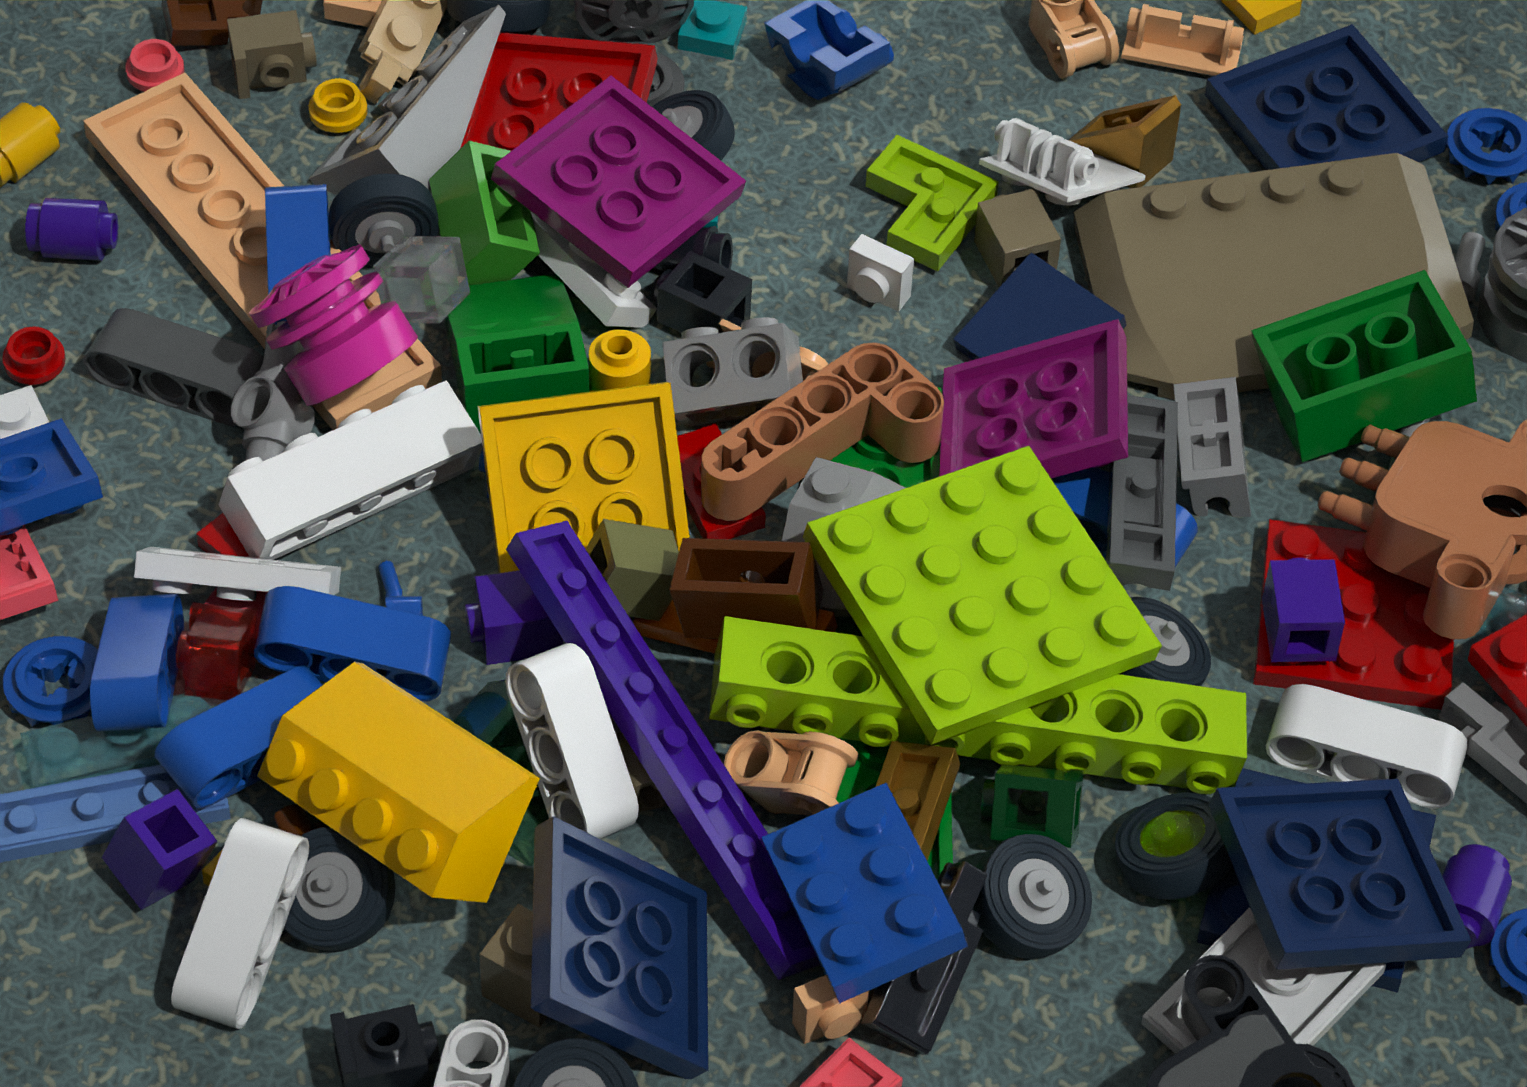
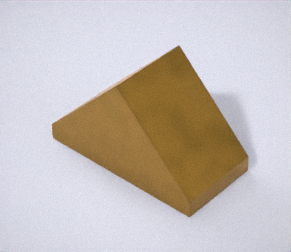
M1176 95L1103 111L1071 137L1069 141L1087 147L1099 156L1146 175L1145 181L1128 185L1129 188L1142 187L1173 160L1181 104Z

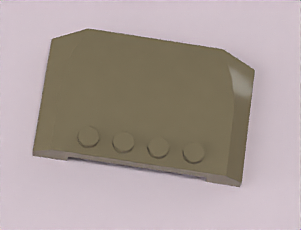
M1399 153L1101 193L1074 212V230L1089 292L1125 316L1127 326L1123 330L1127 337V380L1158 387L1157 396L1175 400L1174 384L1236 377L1238 392L1268 389L1269 386L1252 339L1251 330L1422 270L1427 272L1465 340L1472 337L1473 316L1425 165Z

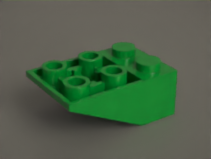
M557 274L440 289V298L461 404L479 432L481 431L477 406L589 392V366L579 321L563 281Z

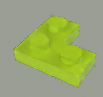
M899 135L892 139L867 169L866 187L908 206L888 230L887 246L913 257L914 261L937 272L976 225L978 202L997 197L999 181Z

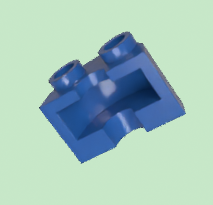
M806 0L764 22L771 48L781 44L788 60L795 68V71L787 76L808 96L817 100L844 90L888 66L894 60L890 42L882 34L875 33L865 25L857 29V25L850 13L845 9H840L828 0Z

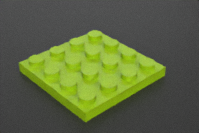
M1030 446L807 522L802 537L805 542H810L815 559L931 745L1154 661L1162 646Z

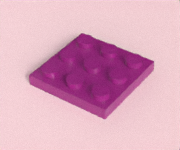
M612 75L496 162L491 176L492 181L627 288L741 197L746 183L744 178Z
M1119 319L944 368V411L939 477L1026 446H1030L1050 478L1091 467H1103L1111 462L1128 458L1127 337Z

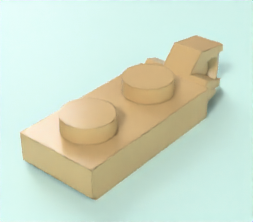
M382 0L358 48V51L361 52L360 57L370 63L358 87L366 99L377 104L385 92L389 93L395 81L405 85L410 77L416 73L417 67L421 63L447 9V0Z

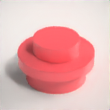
M149 39L138 43L132 49L125 66L129 83L143 92L185 72L181 55L172 44L161 39Z

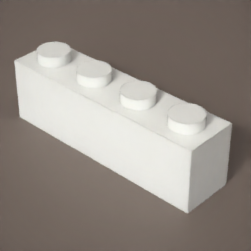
M447 380L428 389H425L423 385H417L402 392L393 400L391 405L372 413L370 409H362L351 414L339 424L337 429L318 437L316 433H308L298 437L286 446L283 453L262 461L260 457H254L240 463L228 474L219 507L250 557L274 560L472 469L483 447L481 434Z

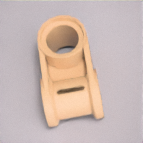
M1032 0L1028 25L1045 51L1050 65L1059 78L1070 77L1074 74L1075 69L1100 62L1106 66L1117 62L1119 44L1115 29L1094 0Z
M756 730L740 736L730 746L725 755L724 766L738 788L768 812L811 816L838 804L836 796L846 768H851L855 765L858 752L847 742L824 733L805 732L803 734Z

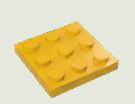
M670 382L477 406L499 573L519 570L506 550L516 533L563 521H568L584 548L587 547L603 519L673 530L678 551L680 550L682 538H690Z

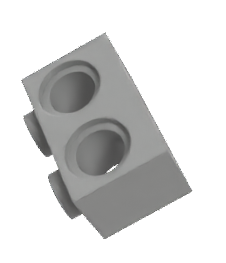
M775 318L749 319L741 323L740 330L719 333L718 329L713 327L692 328L681 333L682 339L663 342L666 382L671 383L675 419L684 426H697L748 418L803 381L799 337L784 323H778V320ZM775 352L776 359L772 370L763 377L754 378L752 367L755 360L763 353ZM714 361L715 373L712 379L703 386L694 387L693 375L695 370L705 362Z

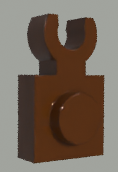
M162 0L161 5L169 42L173 46L227 45L229 39L227 19L259 15L263 0Z

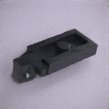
M964 861L962 863L952 864L948 862L945 864L937 881L964 932L968 947L878 986L863 1017L862 1024L910 1052L918 1055H928L931 1052L984 931L977 927L980 913L973 910V907L986 880V873Z

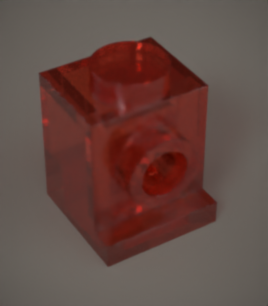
M192 603L190 606L189 631L181 632L176 651L177 670L183 671L185 695L227 701L242 693L255 667L254 648L256 643L257 610Z

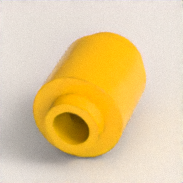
M21 102L0 119V187L9 180L17 183L60 148L57 137L60 133V127L53 115L43 106L37 105L33 107L28 103Z
M611 330L602 333L593 340L589 347V392L651 384V350L649 344L642 336L628 330Z

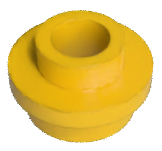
M340 78L326 80L319 84L308 106L309 116L313 124L321 130L332 133H343L357 128L366 119L368 111L366 98L353 82Z

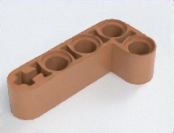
M875 342L856 346L705 447L701 464L702 506L707 513L717 519L726 521L742 519L802 480L816 457L830 461L867 435L872 437L888 453L900 461L916 463L928 460L937 453L941 442L944 411L943 394L932 382L890 347Z

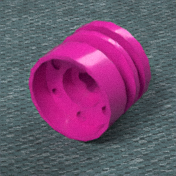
M360 244L339 253L323 255L295 270L279 281L266 298L249 312L258 328L268 326L283 318L286 319L285 323L265 339L272 350L300 341L304 349L288 363L284 370L307 406L329 399L364 380L401 355L418 339L415 331L395 301L383 303L367 309L363 301L371 296L383 282L378 272L366 274L350 282L349 278L363 268L370 260Z

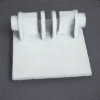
M1013 118L1009 121L1003 120L998 124L994 134L996 142L999 143L997 154L979 160V165L1002 174L1001 178L1003 181L1017 186H1030L1046 193L1045 198L1048 201L1060 205H1076L1081 202L1082 198L1103 192L1116 191L1121 187L1145 181L1146 175L1093 153L1087 147L1066 140L1061 136L1052 135L1044 129L1039 130L1038 127L1018 118Z

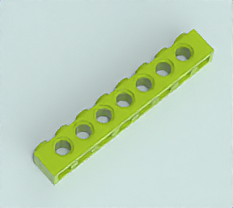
M724 616L714 654L709 719L730 722L744 728L759 726L794 731L799 734L819 732L836 738L862 741L867 745L875 747L889 746L892 741L931 745L865 637ZM1117 674L932 745L956 748L957 755L994 760L1001 765H1028L1065 771L1079 769L1084 770V774L1124 779L1129 783L1137 785L1152 783L1187 788L1199 794H1213L1217 788L1234 787L1247 760L1246 693Z

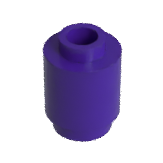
M45 198L43 203H31L27 210L25 223L27 248L29 251L41 252L44 258L102 261L106 249H115L117 245V214L108 213V207L104 200Z
M1478 844L1461 847L1456 855L1448 859L1442 874L1471 939L1467 948L1485 945L1493 939L1512 886L1508 860L1495 849Z

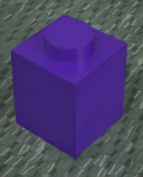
M1292 558L1289 560H1270L1262 604L1271 662L1336 661L1345 619L1335 559L1310 560L1307 558Z
M519 570L475 577L476 603L465 604V614L470 643L482 641L486 665L524 660L563 645L562 637Z
M176 789L125 816L101 858L142 910L194 881L218 841L181 792Z

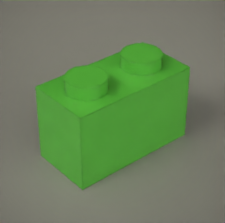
M468 141L429 179L432 196L437 208L438 225L451 281L474 285L511 280L540 254L531 211L491 180L495 163L511 152L510 150Z

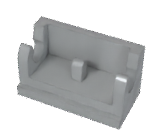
M1236 377L1174 384L1175 402H1178L1177 432L1181 481L1183 489H1189L1193 511L1198 516H1207V501L1211 498L1223 497L1228 500V509L1233 517H1251L1243 425Z

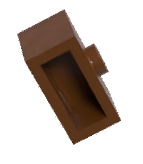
M682 538L669 589L685 638L719 639L724 616L815 629L824 592L810 542Z

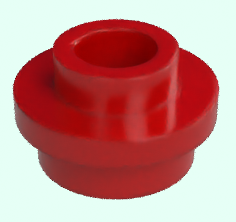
M32 326L16 331L9 338L7 346L3 351L2 360L4 369L11 379L22 384L37 385L46 383L58 376L65 366L66 357L62 343L49 330Z

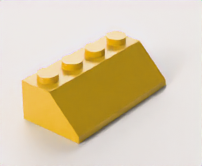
M358 662L350 664L282 715L257 775L261 780L430 897L487 903L540 780L539 777L365 664Z

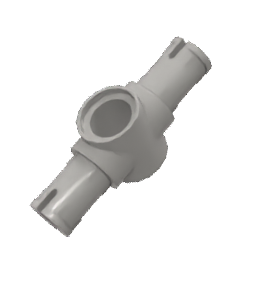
M286 321L278 322L277 325L274 323L270 324L267 327L266 338ZM265 341L266 346L261 370L256 372L254 377L243 383L234 395L231 404V417L234 423L244 429L242 445L246 449L245 461L254 457H260L262 461L281 454L292 441L312 431L315 412L311 405L307 406L304 400L301 399L299 392L284 370L288 363L304 349L300 341L274 350Z

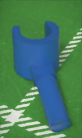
M391 561L380 563L378 569L386 592V607L423 616L422 596H403L394 564Z

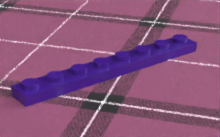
M568 521L516 533L506 548L507 552L564 642L577 645L589 657L610 715L777 979L780 980L821 965L767 854L761 838L768 835L767 831Z

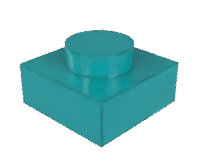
M694 0V7L686 22L681 25L678 33V49L733 60L747 22V6L717 0Z

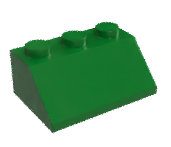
M1425 270L1251 330L1252 339L1280 421L1302 462L1362 442V433L1368 425L1394 431L1477 402L1472 350Z

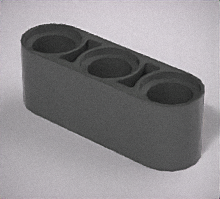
M121 308L116 309L85 354L83 364L91 377L102 385L231 427H237L238 425L233 422L231 417V404L234 395L243 383L254 377L255 373L261 370L264 356L245 345L137 310Z

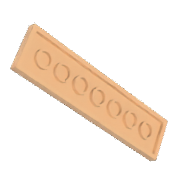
M186 73L180 74L83 120L86 138L265 349L268 326L258 328L249 312L268 295L265 187L284 186ZM330 239L331 254L342 252L340 249L335 248ZM357 271L349 280L351 282L363 275ZM376 290L363 301L367 309L386 303ZM417 339L412 346L380 370L343 392L312 406L330 428L335 430L345 418L359 410L370 409L372 413L391 405L398 395L411 387L423 385L425 389H428L442 382L441 365Z

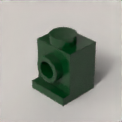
M1002 764L995 773V780H985L982 792L981 818L992 820L990 840L1004 841L1018 835L1036 834L1046 836L1059 842L1066 848H1071L1079 834L1084 770L1070 769L1065 771ZM1026 790L1040 792L1045 800L1044 808L1039 811L1027 809L1022 802V793Z

